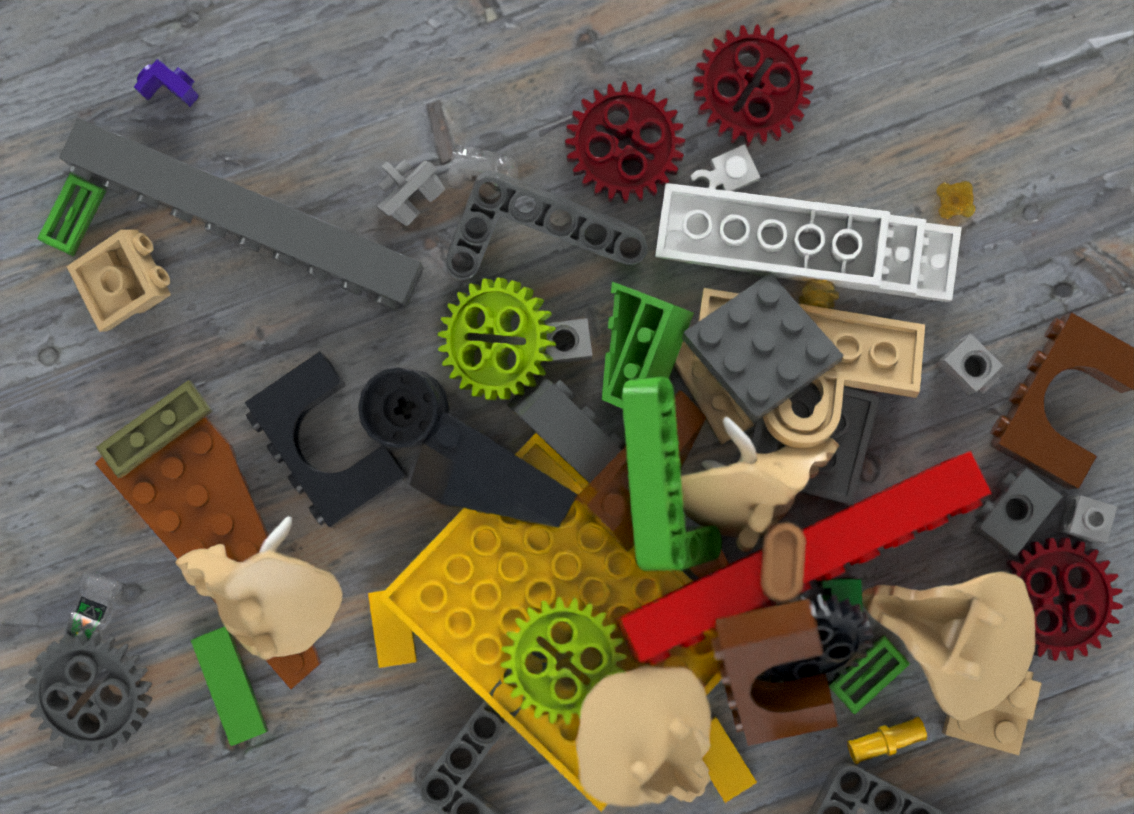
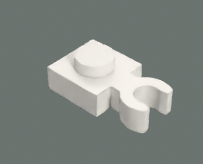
M745 144L711 159L712 171L701 169L695 171L690 176L691 183L698 179H704L707 181L709 189H716L721 186L723 190L733 192L760 179Z

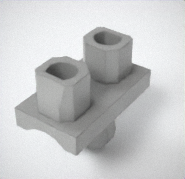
M404 159L396 168L386 161L381 168L387 176L378 185L385 193L395 183L398 186L377 207L383 214L391 215L403 225L408 226L420 213L408 200L417 189L429 202L435 200L445 190L439 178L434 174L437 169L430 161L426 162L424 160L404 179L403 176L412 168L408 161Z

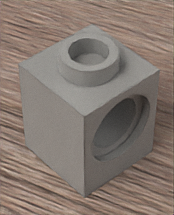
M588 318L545 323V325L556 328L555 331L547 334L548 340L553 341L560 333H568L575 340L573 348L566 352L559 351L555 347L546 348L545 353L553 358L552 361L548 362V365L592 359Z
M972 334L959 340L936 363L967 395L976 393L978 390L982 394L988 391L999 380L996 373L1003 367ZM967 358H972L978 362L980 371L977 377H972L965 371L964 364Z
M1082 495L1067 496L1057 532L1091 543H1107L1117 506Z

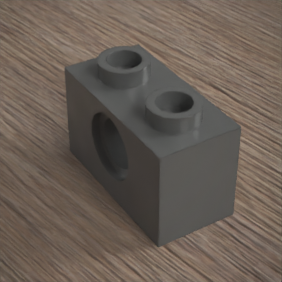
M1027 468L1016 469L1014 472L1012 470L1007 471L996 485L999 492L992 501L986 499L973 515L977 520L971 528L1007 556H1017L1062 497L1061 494ZM1011 499L1017 501L1020 506V514L1015 520L1010 519L1006 513V505Z

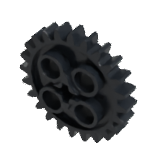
M817 594L810 604L817 627L822 655L775 665L760 674V678L770 677L771 683H776L783 679V682L824 673H826L827 680L833 681V674L836 672L846 675V666L858 667L857 658H866L868 656L866 649L873 646L871 638L874 635L867 613L861 611L859 604L851 606L850 599L848 598L838 603L836 595H832L827 601H822L821 594ZM801 596L799 601L805 600L806 598L804 596Z

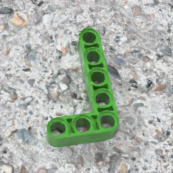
M666 377L628 380L623 387L622 401L637 564L642 571H680L716 560L722 549V538L719 529L713 525L685 526L672 384Z

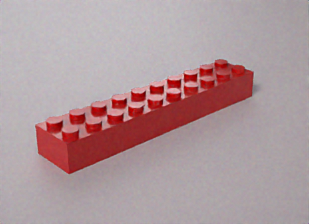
M969 451L942 461L801 529L805 538L803 584L799 594L811 589L809 581L816 579L817 582L821 580L827 581L846 572L843 565L848 562L852 566L881 555L878 550L881 546L884 549L892 546L895 548L915 538L912 533L914 530L920 533L949 522L947 514L950 517L960 513L963 515L983 505L981 498L992 492L972 452ZM763 548L615 618L614 620L633 660L645 662L646 665L649 664L650 666L669 658L671 654L668 649L679 645L680 648L685 647L686 649L707 639L704 632L712 628L714 631H717L716 619L776 606V602L767 598L761 588Z

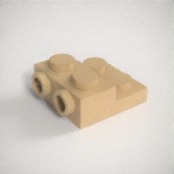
M119 230L66 266L99 332L111 330L135 313H144L171 295L167 288V285L170 284L168 273L164 268L155 264L150 254L153 251V244L148 236L144 233H139L138 230Z
M1027 671L1019 686L996 707L966 721L957 720L947 714L942 733L947 736L1019 755L1028 719L1033 720L1042 683L1032 680L1034 672Z

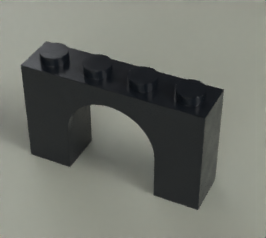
M319 351L244 403L250 410L246 417L258 433L263 430L271 443L266 445L271 455L279 464L284 461L292 472L287 477L294 489L300 495L305 492L313 503L308 508L315 520L321 526L326 523L329 528H335L408 478L388 446L384 445L353 466L340 472H322L306 460L299 443V431L305 416L315 406L346 386L326 355Z

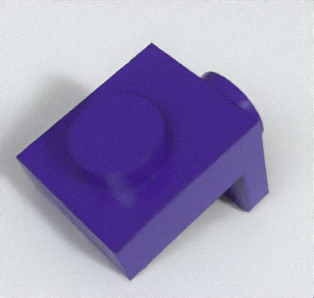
M158 59L152 65L149 64L140 71L137 76V83L134 85V88L146 100H149L162 85L189 107L199 98V95L191 87L195 81L179 67L172 71Z

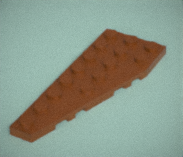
M207 417L200 420L122 478L116 477L103 457L95 463L177 559L192 550L208 549L217 544H223L227 558L244 563L259 554L264 541L269 537L261 515L257 511L249 492L247 481L236 461L237 457L232 445ZM314 644L301 653L265 659L290 689L297 686L321 664Z

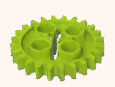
M497 277L495 284L493 280L484 278L482 279L481 287L478 284H469L470 295L464 292L457 293L460 301L459 305L448 303L447 306L453 315L451 318L441 317V321L448 325L447 331L438 332V336L447 339V344L440 346L438 351L449 354V357L442 362V365L454 366V370L449 378L456 380L462 378L459 386L461 390H470L472 388V396L482 397L485 393L486 400H496L497 396L500 399L508 400L511 398V391L514 395L524 394L523 384L527 387L536 386L533 374H546L540 364L542 361L550 362L553 360L545 351L546 348L556 346L554 341L547 339V334L552 333L556 328L545 325L544 321L552 314L549 311H539L544 300L537 297L531 299L534 291L532 288L524 287L521 289V282L511 280L508 284L507 279ZM483 310L485 321L482 327H479L477 317ZM518 313L520 323L518 328L513 330L511 319L514 314ZM474 333L521 337L526 339V343L524 345L470 341L467 339V335ZM477 348H480L482 358L479 364L476 365L474 362V352ZM511 351H514L516 354V363L513 368L509 367L507 360Z
M558 597L555 602V609H550L548 603L544 600L541 601L542 613L537 614L529 607L527 609L530 618L528 622L519 618L515 619L516 624L521 629L519 633L507 631L506 635L514 643L513 646H504L501 650L510 654L511 660L500 663V666L511 669L512 674L504 678L503 681L504 683H516L517 687L510 694L512 698L522 694L525 696L521 709L525 710L532 704L536 706L534 718L538 719L544 711H547L549 723L553 724L557 715L562 714L565 724L569 725L572 713H577L578 717L581 718L583 702L600 681L608 676L626 672L616 667V661L626 658V654L615 652V647L620 645L623 639H611L610 634L616 628L615 624L605 627L601 624L606 613L601 612L595 617L591 616L593 604L588 603L580 611L578 610L577 599L573 598L569 608H564L561 597ZM560 621L567 623L572 631L570 640L565 644H557L551 638V628ZM537 637H543L562 654L570 651L572 655L569 661L590 679V683L588 685L583 684L573 673L564 667L556 670L554 667L557 663L556 658L536 642ZM589 647L597 649L601 656L599 665L592 670L585 669L580 662L582 651ZM534 651L543 653L547 660L545 669L537 674L530 673L525 666L527 655ZM563 677L571 678L576 686L575 693L568 699L558 698L554 691L556 682Z

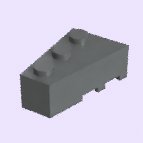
M535 375L536 386L527 387L525 385L524 394L516 395L507 406L514 413L518 414L535 433L542 437L569 465L590 483L626 444L612 431L606 435L598 427L602 422L601 419L587 406L580 410L571 401L576 395L563 382L559 380L554 384L541 375Z

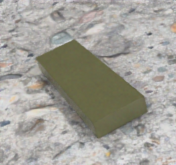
M188 380L103 441L96 449L116 477L122 478L213 411L194 384Z

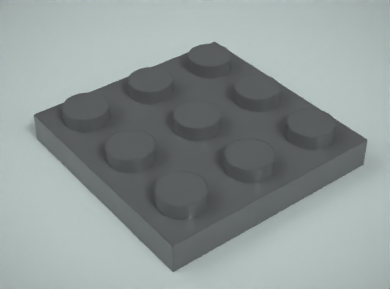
M771 273L688 328L682 335V340L753 423L837 365L844 356Z
M812 382L789 398L792 402L793 413L797 417L808 418L813 414L814 407L821 401L820 391ZM844 387L841 417L831 436L839 444V447L828 464L824 467H818V474L814 478H809L803 490L799 492L849 506L853 505L880 396ZM763 417L755 422L751 442L756 453L767 454L778 451L786 446L769 432Z

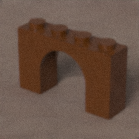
M1071 312L1060 319L1056 317L1051 322L1044 335L1048 339L1042 351L1037 350L1031 357L1026 368L1030 371L1024 384L1019 382L1008 400L1012 403L1006 416H999L990 432L994 436L990 443L991 447L1067 490L1080 488L1097 455L1063 437L1049 423L1044 409V397L1050 382L1064 370H1076L1090 375L1120 393L1134 390V347Z
M809 599L715 620L718 636L711 637L716 661L724 660L718 662L723 686L729 685L725 686L729 708L733 709L732 715L736 732L744 731L748 746L838 727L826 673L780 683H770L755 679L763 671L775 665L822 655Z

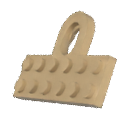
M704 288L698 322L733 299L738 293ZM799 304L844 356L841 362L812 382L820 391L821 401L814 407V412L810 417H797L792 411V402L790 399H787L766 414L763 419L769 432L781 443L793 448H810L823 444L834 433L841 417L844 386L916 398L920 393L925 325ZM693 353L692 361L701 362L699 358Z

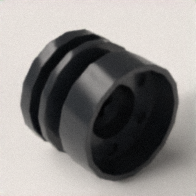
M396 367L382 370L369 379L361 391L358 411L360 422L372 439L388 447L411 448L423 445L442 413L449 414L450 407L447 393L437 379L427 372ZM406 401L415 403L416 408L411 410V415L402 413V409L407 406Z

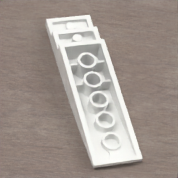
M666 183L655 257L764 276L771 273L774 277L950 303L953 298L962 227L926 223V219L890 215L889 211Z

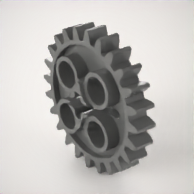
M80 631L74 637V641L67 634L59 641V644L53 641L46 648L47 652L43 651L35 659L38 664H34L28 671L34 678H31L25 684V688L34 692L25 701L28 704L37 705V708L30 714V717H42L44 721L38 729L41 731L50 727L53 732L49 740L54 741L59 736L63 737L64 749H67L72 742L77 743L78 752L81 754L88 745H91L94 754H98L103 745L109 751H112L118 744V741L125 744L131 737V733L136 734L142 726L140 722H143L149 714L145 708L151 703L152 697L144 693L148 692L151 688L152 682L141 681V678L148 669H136L134 664L140 656L134 655L128 658L125 653L129 645L124 644L119 649L115 648L114 636H111L105 643H102L100 633L97 631L89 641L84 631ZM78 662L87 664L90 667L91 673L83 671ZM103 668L109 669L107 677L76 716L71 717L69 711L97 678ZM109 685L118 687L122 695L114 694L110 690ZM56 690L65 692L69 700L61 698ZM87 713L96 715L100 723L92 721Z

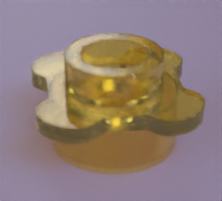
M962 181L961 183L951 185L941 183L937 187L936 194L940 197L941 203L938 213L943 219H950L954 215H962L967 218L974 214L976 208L972 204L974 200L972 184L968 181ZM953 197H957L959 199V202L954 203L952 200Z
M813 279L805 283V287L802 289L803 295L799 296L798 302L804 305L830 309L835 306L834 300L839 299V293L835 291V285L830 281Z

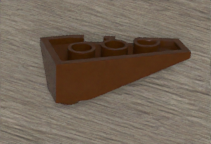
M679 390L674 395L681 471L707 417L683 391ZM625 446L582 490L575 500L628 552L635 545L627 448Z

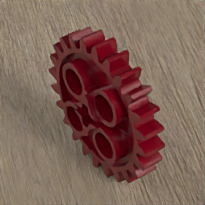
M756 24L752 34H748L744 25H741L737 37L728 29L724 35L725 43L717 38L713 39L712 47L715 52L708 49L703 50L702 58L707 63L697 62L695 70L703 75L694 77L692 82L693 86L702 88L693 95V100L704 101L698 108V114L710 113L706 126L710 127L718 123L720 127L717 136L719 137L727 130L732 132L731 143L733 144L739 135L744 136L746 146H750L753 137H758L761 146H764L767 141V134H770L773 139L779 141L781 138L780 128L791 133L794 129L791 119L801 122L804 114L798 108L808 109L811 103L803 95L811 94L814 86L804 83L811 78L813 72L801 69L807 63L808 57L796 58L795 55L800 45L796 44L790 48L785 46L788 39L787 34L783 35L779 40L774 39L775 29L773 27L770 28L766 36L761 35L759 24ZM742 54H750L756 59L757 64L753 67L743 66L739 62L738 57ZM767 59H771L772 64L763 74L758 88L755 87L740 111L734 112L733 107L743 96L747 84L752 83ZM773 74H780L786 79L787 86L777 88L771 84L769 77ZM721 84H730L735 88L736 95L724 97L719 93L717 87ZM752 104H760L766 109L767 115L763 118H756L750 114L748 107Z
M626 82L622 83L620 92H615L610 83L607 85V95L603 96L595 89L593 90L595 102L591 103L584 98L581 100L584 113L573 110L572 118L578 124L567 125L566 131L575 137L566 139L565 147L575 149V151L567 155V162L579 163L573 168L572 174L577 176L584 173L585 177L582 181V187L585 188L594 183L596 185L594 196L597 197L603 190L608 191V202H612L617 193L621 194L623 203L627 204L629 194L634 193L637 200L642 202L643 190L647 189L651 195L655 196L657 195V182L662 186L669 183L665 173L672 175L678 173V168L672 161H682L684 154L675 148L683 147L686 139L675 135L683 131L684 126L683 123L672 124V121L677 117L678 111H665L668 104L667 98L660 100L658 103L654 101L655 89H652L645 96L642 94V84L638 83L634 92H629ZM614 111H621L626 114L628 120L622 125H614L609 121L608 116ZM602 126L609 134L598 132L596 127ZM645 129H654L659 133L660 139L655 143H646L642 140L640 133ZM626 137L631 138V146L627 145L624 149L618 147L619 140L623 141ZM601 142L609 147L610 152L604 157H596L591 154L590 147L595 143ZM641 152L652 154L654 159L649 160L645 158ZM628 160H634L641 165L642 171L637 175L631 176L623 171L622 165Z
M1045 538L1044 548L1039 542L1033 541L1030 543L1031 554L1024 549H1021L1018 553L1021 562L1012 560L1006 562L1013 571L1011 574L1018 576L1024 581L1035 615V650L1033 655L1042 657L1047 650L1048 659L1057 661L1061 651L1065 660L1073 661L1074 650L1080 656L1087 657L1088 644L1096 649L1102 648L1098 639L1099 635L1109 638L1113 636L1106 626L1108 623L1119 624L1120 622L1111 613L1112 610L1123 609L1122 604L1113 601V596L1121 594L1123 590L1112 588L1110 584L1119 577L1118 574L1104 572L1109 566L1110 561H1095L1099 550L1090 549L1084 553L1085 542L1077 541L1071 548L1070 538H1061L1057 547L1054 538ZM1053 565L1057 567L1056 578L1052 573ZM1074 567L1082 575L1081 582L1077 587H1072L1068 581V574ZM1039 572L1044 578V587L1040 592L1035 593L1031 588L1030 580L1035 573ZM1059 593L1065 595L1064 601H1060L1059 605L1054 604L1053 597L1059 596ZM1083 605L1087 610V619L1083 624L1078 625L1074 619V612L1077 607ZM1046 610L1050 616V624L1045 630L1041 631L1036 624V618L1041 611ZM1062 622L1066 624L1067 628L1064 633L1061 631Z

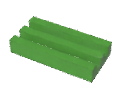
M70 173L37 240L74 257L106 190ZM78 185L81 189L72 207H70L56 239H53L51 236ZM90 191H91L92 194H91V196H90V198H89V200H88V202H87V204H86V206H85V208H84V210H83V212H82V214H81V216H80V218H79V220H78V222H77V224H76V226H75V228H74V230H73V232H72V234H71V236H70V238H69L67 244H64L65 241H66V239H67V237H68V235H69V233H70V231H71V229H72V227H73V225H74V223H75V221H76V219H77V217H78V215H79V213H80V211H81V209H82V207H83V205H84V203H85V201H86V199H87V197H88V195H89V193H90Z
M881 635L872 644V648L866 649L868 655L866 658H857L858 667H846V675L839 674L828 684L829 688L854 715L910 665L885 635ZM885 647L887 651L844 691L840 688ZM894 657L897 663L853 702L850 697Z

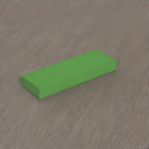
M224 626L192 639V646L230 746L268 732L232 634Z

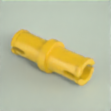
M917 716L912 720L889 728L887 725H882L877 728V732L854 740H848L847 747L854 764L857 765L862 761L885 753L887 756H892L897 753V749L920 741H926L927 732L922 720Z

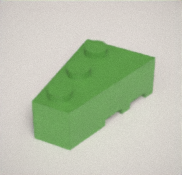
M612 281L611 293L615 294L613 317H609L608 329H611L610 352H606L602 400L623 409L622 391L626 381L657 377L669 379L683 343V332L689 328L694 312Z

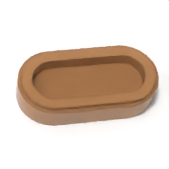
M776 524L764 536L761 588L766 597L774 602H789L795 599L802 589L805 538L802 531L794 524Z

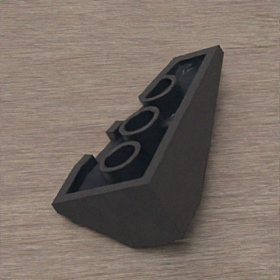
M445 412L442 413L436 426L423 443L409 484L414 489L442 505L457 506L476 510L480 513L511 517L515 520L554 528L561 526L576 501L575 498L578 496V494Z

